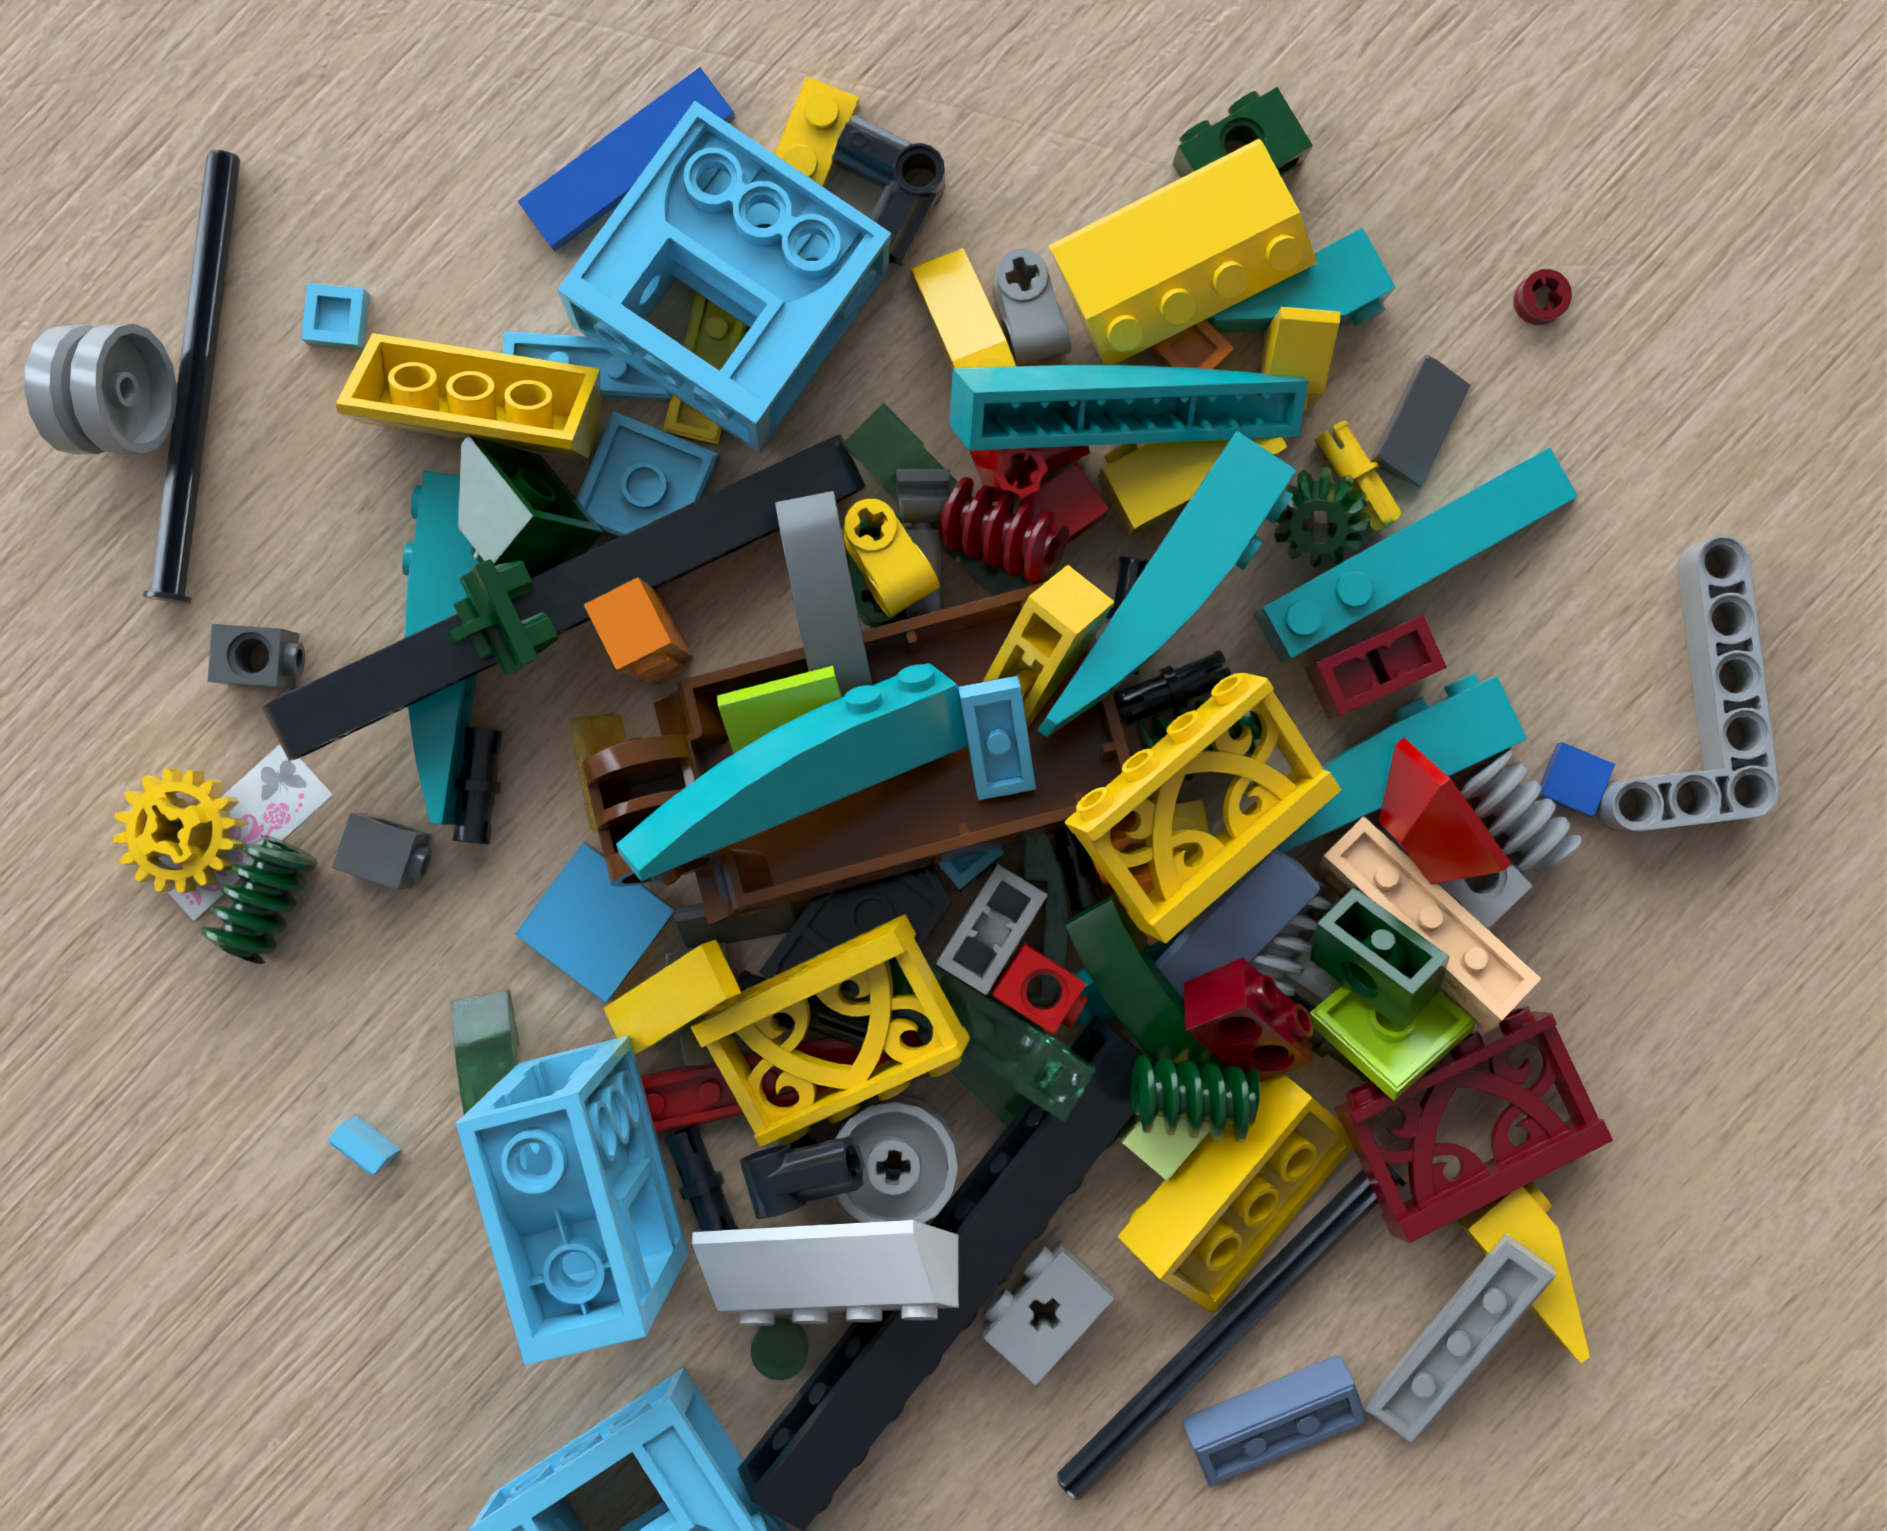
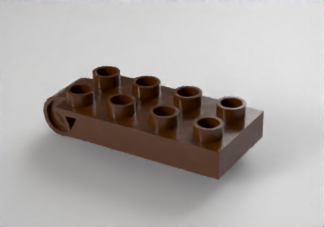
M1046 582L862 631L873 685L897 676L906 667L925 665L927 663H930L954 681L958 687L982 683L1028 597ZM1096 635L1027 728L1036 790L978 801L967 746L641 881L619 855L616 844L666 801L714 766L734 754L718 708L717 696L807 673L809 670L804 648L802 647L680 680L674 693L653 703L661 736L632 738L625 743L597 752L582 762L611 886L626 887L654 882L667 886L675 883L682 875L695 872L708 925L1067 829L1068 826L1065 821L1077 811L1076 806L1078 802L1092 790L1106 787L1123 772L1122 766L1130 758L1112 692L1050 736L1046 737L1037 731L1097 641Z

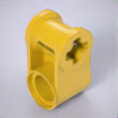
M864 499L856 502L848 510L844 524V543L846 549L863 574V578L874 599L889 618L940 588L938 578L929 561L919 547L912 542L894 511L887 503L878 499ZM866 521L871 528L881 525L880 539L874 541L870 535H864L859 538L860 523Z

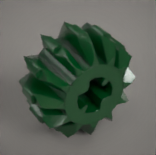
M1328 466L1321 470L1319 481H1314L1311 475L1303 470L1297 476L1298 487L1286 485L1285 489L1291 492L1293 496L1276 520L1280 525L1275 528L1274 538L1277 543L1291 542L1288 551L1291 560L1300 557L1306 551L1310 553L1309 561L1313 568L1320 565L1322 554H1328L1330 559L1339 565L1344 559L1343 547L1358 551L1362 546V537L1359 532L1370 528L1371 516L1362 511L1368 503L1366 493H1350L1354 483V479L1350 474L1342 477L1337 484L1331 482L1332 471ZM1314 511L1327 512V523H1316Z

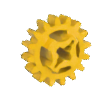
M163 769L162 780L158 776L146 775L141 778L145 792L127 791L124 797L132 805L130 812H115L114 816L116 820L126 824V832L113 836V842L127 844L129 851L120 858L121 864H138L140 867L136 871L134 879L137 882H151L155 879V891L171 892L176 887L178 893H190L196 891L197 883L201 886L215 885L217 878L214 869L230 871L233 863L226 854L228 850H239L243 845L238 839L232 838L233 830L245 826V819L231 818L229 813L239 803L236 797L220 798L219 794L223 789L224 783L221 780L208 779L204 782V772L199 770H187L183 775L180 769ZM175 793H187L198 799L201 803L188 806L185 799L178 798ZM176 833H177L178 839H179L180 841H177V840H176V836H175ZM170 855L174 864H181L183 869L169 867L158 858Z

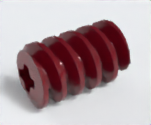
M963 477L956 484L941 513L938 532L939 537L943 540V544L951 551L963 550L970 559L981 560L984 558L985 563L991 568H1002L1004 566L1005 571L1010 576L1021 577L1025 574V579L1032 585L1047 582L1056 571L1063 557L1070 533L1068 526L1064 525L1057 532L1054 531L1056 516L1050 510L1045 511L1037 523L1033 522L1035 507L1030 502H1024L1017 513L1013 514L1015 500L1013 495L1008 493L1003 494L996 505L993 506L994 490L989 485H983L975 497H972L974 491L973 479Z

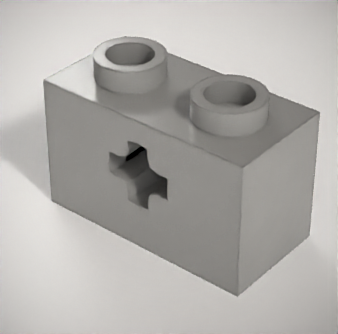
M996 863L937 957L936 964L987 995L1048 895Z
M1060 1240L1050 1250L1045 1246L1040 1247L1023 1266L1021 1272L1026 1277L1011 1293L1006 1288L1001 1290L983 1312V1316L987 1319L983 1323L984 1339L1034 1385L1041 1381L1114 1300L1110 1285ZM1053 1298L1052 1302L1055 1313L1050 1316L1042 1311L1034 1317L1032 1302L1037 1299L1045 1304Z

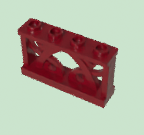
M1528 1006L1512 1010L1498 1023L1500 1027L1482 1036L1479 1031L1471 1032L1395 1101L1370 1081L1348 1091L1345 1094L1348 1101L1334 1108L1383 1211L1381 1215L1392 1236L1411 1243L1613 1141L1604 1119H1599L1555 1026L1557 1022L1552 1013L1531 1012ZM1524 1042L1534 1045L1540 1051L1543 1059L1541 1074L1529 1089H1525L1520 1084L1529 1075L1530 1060L1525 1058L1523 1064L1519 1068L1514 1069L1509 1065L1507 1059L1510 1050ZM1489 1058L1490 1073L1470 1069V1067ZM1553 1083L1571 1118L1566 1122H1563L1540 1099ZM1457 1088L1478 1090L1510 1104L1501 1112L1494 1124L1491 1134L1493 1158L1484 1163L1475 1153L1463 1146L1447 1142L1435 1143L1441 1117ZM1426 1090L1420 1105L1410 1098ZM1389 1108H1398L1402 1112V1124L1395 1129H1386L1396 1137L1410 1138L1409 1149L1390 1151L1377 1143L1373 1134L1375 1119L1382 1111ZM1523 1113L1527 1118L1519 1121L1515 1127L1525 1128L1527 1139L1524 1143L1515 1146L1509 1141L1507 1134L1514 1120ZM1440 1155L1457 1157L1460 1163L1458 1175L1447 1180L1443 1175V1168L1447 1163L1437 1162L1433 1164V1157ZM1385 1163H1408L1412 1199L1403 1202Z

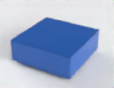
M1564 742L1557 743L1540 783L1541 792L1538 796L1544 799H1552L1554 803L1587 817H1594L1616 764Z

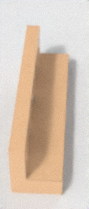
M1364 816L1323 856L1315 871V874L1341 899L1352 888H1357L1449 955L1440 990L1470 1015L1485 1033L1501 1022L1541 980L1535 972L1439 884H1430L1416 864Z

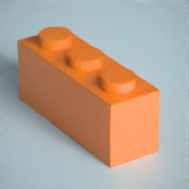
M639 577L584 604L616 670L642 682L652 680L653 684L657 685L682 673L685 669L681 662L693 657L664 597Z

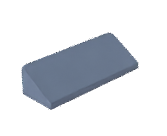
M1274 849L1210 904L1154 963L1177 993L1184 998V982L1242 957L1250 963L1318 894L1320 890L1319 885L1298 860Z
M1333 1356L1187 1416L1183 1420L1209 1486L1367 1422L1355 1383L1340 1356Z

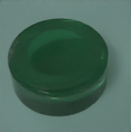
M775 1318L774 1325L760 1326L756 1331L750 1350L752 1362L758 1372L769 1379H789L798 1374L804 1367L809 1352V1341L806 1332L799 1324L792 1323V1320L787 1318Z

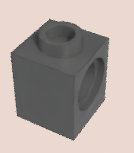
M212 624L207 682L231 686L295 690L296 677L302 675L305 664L304 647L302 643H298L299 633L281 628ZM264 643L269 650V661L263 670L256 673L250 664V655L257 645Z
M350 813L332 868L396 890L412 888L415 880L420 882L424 878L429 867L432 850L426 848L430 834L368 813Z

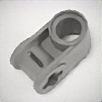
M1026 248L1015 249L1007 253L999 262L993 281V293L1002 319L1003 334L1016 366H1026L1070 353L1071 341L1062 309L1057 303L1048 269L1043 258L1035 251ZM1013 270H1019L1022 278L1032 277L1027 291H1021L1018 283L1008 284Z

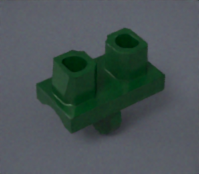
M492 559L476 564L472 567L473 570L459 578L468 597L453 604L462 625L449 631L447 634L452 645L470 639L479 659L495 653L505 676H508L539 659L537 654L556 642L558 635L550 618L544 612L521 621L514 608L512 600L533 591L532 580L522 561H515L495 566Z

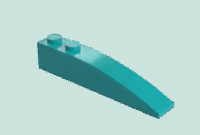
M1128 365L953 368L949 426L969 450L1230 440L1236 431L1249 439L1300 437L1308 380L1304 377L1242 371Z
M1236 431L1038 728V732L1048 737L1099 703L1143 667L1190 620L1234 565L1242 570L1247 567L1263 543V540L1255 535L1264 519L1274 524L1291 500L1293 494L1286 490L1285 487L1296 472V469Z
M1548 448L1253 613V616L1279 662L1282 663L1575 499L1578 495L1552 449Z
M424 471L422 485H416L413 490L411 516L413 519H417L413 542H407L402 558V571L405 576H408L404 638L457 614L453 604L468 597L459 578L473 570L472 567L479 564V562L471 553L473 546L458 528L460 476ZM477 674L408 707L416 766L429 821L432 824L455 825L459 789H454L455 777L460 778L465 727H470Z
M927 663L925 665L906 667L897 676L872 686H859L849 690L844 697L826 703L772 730L714 766L666 801L616 844L619 855L637 877L644 881L967 747L958 685L933 665Z
M1475 672L1444 686L1447 697L1430 705H1427L1424 697L1392 710L1396 721L1377 729L1322 763V768L1331 772L1342 791L1275 849L1285 853L1381 808L1394 747L1404 737L1447 776L1527 740L1498 676L1479 681Z

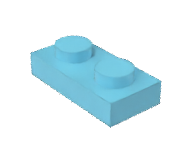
M1013 676L958 687L978 801L1036 790L1022 692L1018 677Z

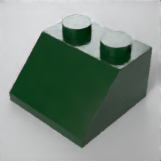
M470 435L461 443L458 528L473 546L471 553L479 563L492 559L494 565L497 566L499 564L522 561L530 578H533L588 552L604 533L541 455Z

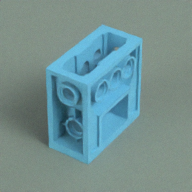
M694 101L557 290L572 327L746 445L761 453L888 273L891 233ZM676 278L750 327L720 371L646 321Z
M625 1036L520 1062L456 1122V1127L525 1366L646 1337L689 1255V1250L630 1037Z
M684 1367L493 1492L468 1531H586L564 1496L631 1452L639 1461L663 1501L618 1531H790L784 1520L751 1502L737 1470L744 1461V1458Z

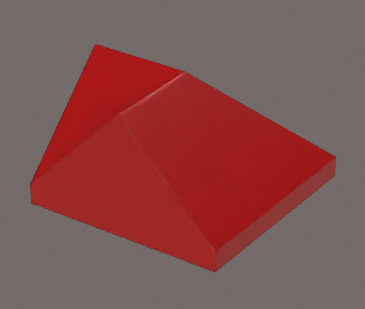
M1405 737L1396 743L1379 823L1401 844L1428 882L1436 884L1503 872L1511 866V861L1453 781Z

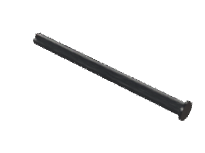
M213 149L206 157L177 383L176 412L170 437L151 591H143L144 598L191 604L192 600L191 597L185 596L240 167L239 156L224 150Z
M1385 1163L1395 1185L1399 1184L1404 1187L1407 1183ZM1363 1169L1057 1473L1058 1483L1064 1492L1074 1500L1082 1499L1379 1203Z

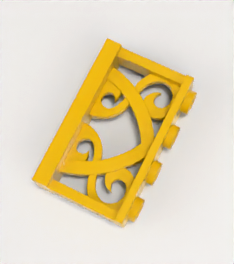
M1236 673L1221 680L1212 689V697L1197 710L1189 711L1177 717L1168 726V734L1152 748L1141 750L1132 755L1123 764V772L1106 787L1094 789L1086 794L1076 806L1077 811L1065 821L1070 831L1077 836L1129 911L1127 913L1138 929L1164 943L1173 938L1342 791L1331 772L1324 770L1274 694V687L1268 678L1247 673ZM1253 711L1261 721L1262 732L1260 742L1249 758L1243 755L1248 751L1252 742L1250 727L1244 726L1242 734L1236 739L1230 737L1228 730L1247 712ZM1211 744L1214 750L1205 748ZM1275 745H1277L1292 768L1286 776L1264 764L1273 752ZM1222 772L1236 775L1227 789L1223 803V818L1226 827L1215 837L1197 829H1181L1172 832L1175 804L1186 774ZM1252 781L1254 784L1247 789L1244 796H1255L1257 801L1242 813L1239 808L1240 800L1245 789ZM1133 811L1136 816L1135 825L1130 830L1121 832L1134 839L1146 838V846L1133 852H1119L1111 843L1110 830ZM1190 842L1196 843L1198 852L1185 863L1183 860L1186 853L1185 850L1180 849L1174 853L1172 851L1173 848ZM1148 862L1155 889L1146 895L1128 870L1129 867L1139 866Z
M906 914L742 991L741 994L696 1020L690 1027L700 1046H707L755 1133L754 1139L759 1147L778 1140L780 1145L790 1144L808 1133L811 1129L810 1125L825 1118L830 1123L841 1121L860 1108L859 1103L875 1095L881 1101L890 1099L907 1089L911 1084L909 1080L926 1072L932 1078L938 1077L951 1071L961 1063L962 1059L960 1056H962L970 1036L965 1027L962 1028L915 941L916 933ZM896 957L915 994L894 996L889 959ZM847 980L856 982L859 986V993L855 998L870 994V1001L854 1002L845 999L840 992L841 983ZM816 994L826 1006L840 1014L855 1017L870 1015L862 1049L853 1065L825 1061L795 1049L809 1027L810 1007L808 997ZM912 1009L927 1016L933 1026L931 1041L920 1047L907 1046L902 1040V1033L907 1030L918 1031L919 1027L907 1018H895L892 1020L893 1010ZM779 1012L789 1014L795 1022L792 1034L785 1041L780 1040L778 1036L787 1027L781 1028L777 1026L773 1019L774 1014ZM736 1032L753 1051L763 1058L753 1071L733 1038L732 1033ZM885 1050L893 1059L876 1067ZM772 1066L783 1070L776 1081L777 1095L784 1086H792L799 1092V1101L794 1105L778 1107L768 1101L762 1090V1081L765 1073ZM816 1084L831 1088L817 1094Z

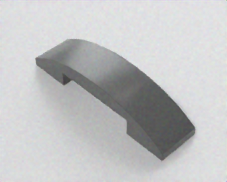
M834 491L775 502L786 565L809 672L833 666L842 697L855 687L872 686L873 681Z

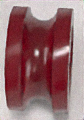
M1540 269L1530 274L1528 278H1525L1516 287L1513 296L1514 308L1518 316L1525 322L1533 325H1545L1560 317L1569 308L1572 300V289L1568 280L1560 272L1552 269ZM1543 285L1548 286L1551 289L1548 299L1554 303V307L1548 304L1543 309H1539L1535 305L1538 296L1535 292L1531 291L1532 286L1535 291Z

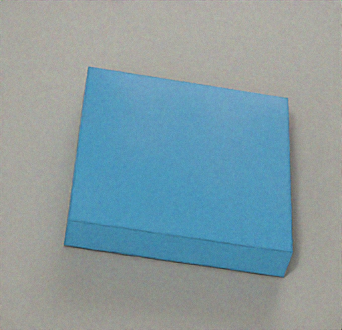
M583 842L516 931L515 935L607 1003L677 909L643 884L626 887L611 886L604 855L589 843Z

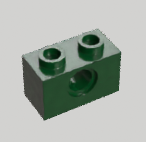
M1275 87L1262 96L1257 91L1246 94L1229 107V116L1212 126L1208 120H1205L1191 127L1179 138L1181 144L1177 148L1172 164L1179 176L1183 178L1228 155L1225 143L1239 140L1248 145L1260 139L1280 176H1283L1304 163L1313 145L1278 87Z
M1354 887L1317 923L1310 960L1403 1030L1439 993L1450 956Z

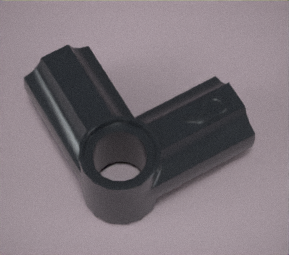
M853 115L849 122H846L837 140V145L832 155V163L884 189L870 219L891 233L889 263L903 266L933 206L943 196L945 189L944 160L939 151L931 145L924 143L912 144ZM922 167L931 171L935 178L925 187L911 186L904 179L908 171Z
M807 1133L790 1144H779L778 1146L763 1149L739 1160L757 1219L779 1216L804 1206L808 1201L856 1191L864 1185L863 1170L865 1165L859 1146L853 1143L850 1136L817 1143Z

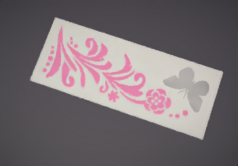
M279 744L222 797H236L239 803L229 811L231 818L245 819V826L233 830L232 838L238 839L242 843L262 845L264 839L261 835H268L283 841L333 794L300 758L289 762ZM242 849L228 850L226 854L233 864L252 865L254 861ZM170 855L158 858L169 867L183 869L181 864H174ZM214 869L217 878L215 885L201 886L197 883L195 892L178 893L176 887H174L168 893L195 921L224 894L220 890L222 885H234L241 878L232 870L220 871Z

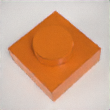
M1205 319L1155 344L1151 352L1166 367L1214 370L1232 353L1234 348Z

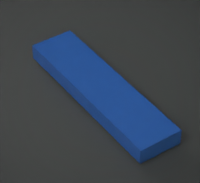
M701 67L686 76L517 201L554 252L620 204L694 101L727 123L735 119L733 110Z

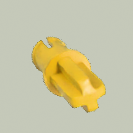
M1347 420L1341 421L1333 426V432L1342 444V449L1337 446L1328 429L1314 441L1321 447L1340 479L1349 474L1354 479L1353 488L1350 493H1366L1368 503L1362 511L1371 516L1370 528L1375 532L1384 530L1401 518L1402 511L1376 471L1380 467L1378 461L1371 463L1349 428Z

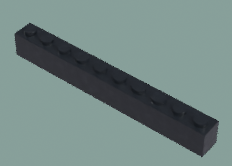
M1096 1015L930 1224V1226L958 1235L959 1308H938V1319L905 1320L901 1319V1310L882 1311V1321L853 1322L738 1467L737 1470L751 1502L801 1531H805L816 1515L828 1507L838 1487L853 1468L858 1467L865 1460L870 1447L887 1425L899 1417L906 1401L924 1378L936 1370L943 1354L958 1335L973 1323L977 1311L995 1288L1007 1280L1012 1272L1013 1265L1032 1241L1044 1233L1049 1220L1065 1199L1081 1186L1085 1174L1103 1151L1115 1143L1121 1128L1133 1114L1130 1109L1129 1094L1130 1080L1135 1061L1138 1056H1145L1149 1059L1152 1069L1155 1065L1154 1061Z

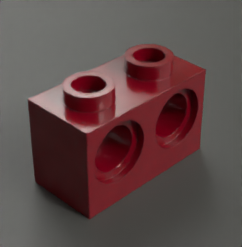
M1420 615L1304 668L1327 719L1342 716L1446 669L1447 666L1424 615Z
M1242 957L1184 982L1186 1031L1226 1065L1240 1067L1245 1076L1249 1070L1256 1068L1259 1071L1260 1082L1312 1063L1310 1037L1313 1035V1024L1307 1010L1301 1004H1295L1277 987L1270 976L1260 973L1245 958Z

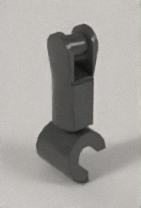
M896 469V496L901 522L912 523V526L905 527V531L912 542L923 552L940 583L942 580V538L939 537V527L935 526V523H940L943 507L949 497L950 469ZM941 585L937 590L907 607V618L941 610Z

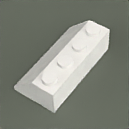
M914 1220L692 1232V1245L717 1311L739 1315V1325L771 1326L774 1325L775 1315L792 1314V1323L825 1324L828 1323V1313L846 1312V1321L879 1322L882 1321V1311L901 1310V1319L934 1320L938 1319V1308H959L958 1235Z

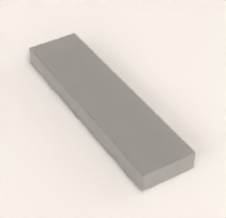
M1505 1233L1367 1398L1365 1410L1413 1445L1556 1277L1555 1268Z

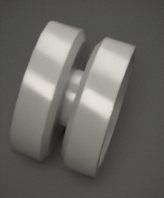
M133 323L106 324L98 327L88 324L61 325L47 329L33 343L25 366L24 391L30 417L41 437L53 448L73 455L100 454L106 451L114 454H144L158 449L168 437L175 419L177 384L173 364L164 345L149 329Z
M901 1092L883 1101L879 1100L878 1096L875 1095L861 1102L860 1108L845 1118L839 1126L835 1138L839 1139L850 1136L853 1143L859 1146L865 1165L863 1170L864 1185L856 1191L836 1195L847 1213L861 1223L914 1220L923 1224L939 1214L953 1194L958 1173V1153L954 1131L941 1110L923 1097ZM896 1150L902 1152L901 1161L905 1160V1162L898 1167L888 1165L885 1160L888 1157L889 1151Z

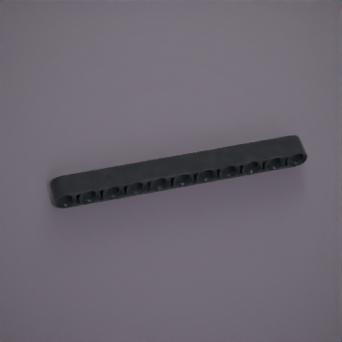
M840 434L531 578L533 591L512 600V603L521 621L544 612L550 618L557 635H560L591 620L584 604L637 577L653 589H657L779 531L775 502L834 491L836 503L867 486ZM455 614L265 704L262 710L290 762L499 664L495 653L479 659L470 639L452 645L447 633L462 625L458 614Z

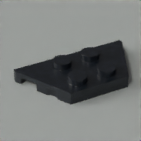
M932 865L815 896L759 972L765 977L771 978L903 914H906L916 933L914 939L921 949L953 904ZM896 957L889 959L893 986L903 973ZM847 980L841 983L840 990L859 993V986L856 982Z

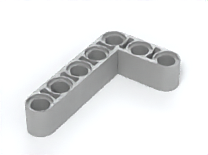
M1719 535L1693 544L1683 551L1678 561V577L1703 770L1609 782L1596 815L1604 826L1612 830L1646 831L1755 818L1771 811L1779 799V781L1750 557L1741 541L1732 536ZM1708 551L1715 553L1721 561L1722 568L1718 578L1711 576L1706 570L1704 562ZM1716 607L1722 609L1727 614L1729 620V628L1725 635L1718 633L1712 623V614ZM1724 664L1729 665L1736 675V684L1731 692L1724 689L1719 679V673ZM1733 720L1741 726L1743 731V741L1737 749L1733 748L1727 739V728ZM1741 777L1749 783L1751 789L1750 798L1744 806L1738 803L1734 795V786ZM1683 784H1687L1694 794V804L1687 813H1684L1677 803V792ZM1627 790L1631 791L1638 801V810L1631 820L1625 819L1619 809V800Z

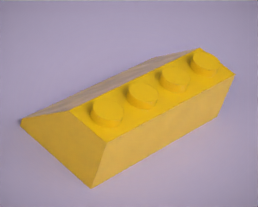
M1260 139L1049 245V249L1088 339L1105 365H1115L1318 263L1300 211Z
M372 333L336 402L337 413L363 424L388 427L393 430H408L440 435L451 439H465L470 435L510 447L588 459L601 426L600 369Z
M1283 1073L1260 1082V1100L1254 1124L1249 1127L1243 1143L1235 1141L1232 1124H1226L1220 1140H1214L1210 1130L1168 1181L1164 1180L1146 1203L1139 1206L1132 1213L1129 1223L1117 1237L1160 1280L1214 1314L1353 1146L1343 1124Z

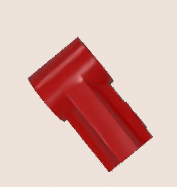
M1089 445L969 450L982 484L993 487V502L998 501L1006 493L1019 498L1040 490V482L1044 474L1073 463L1091 453Z

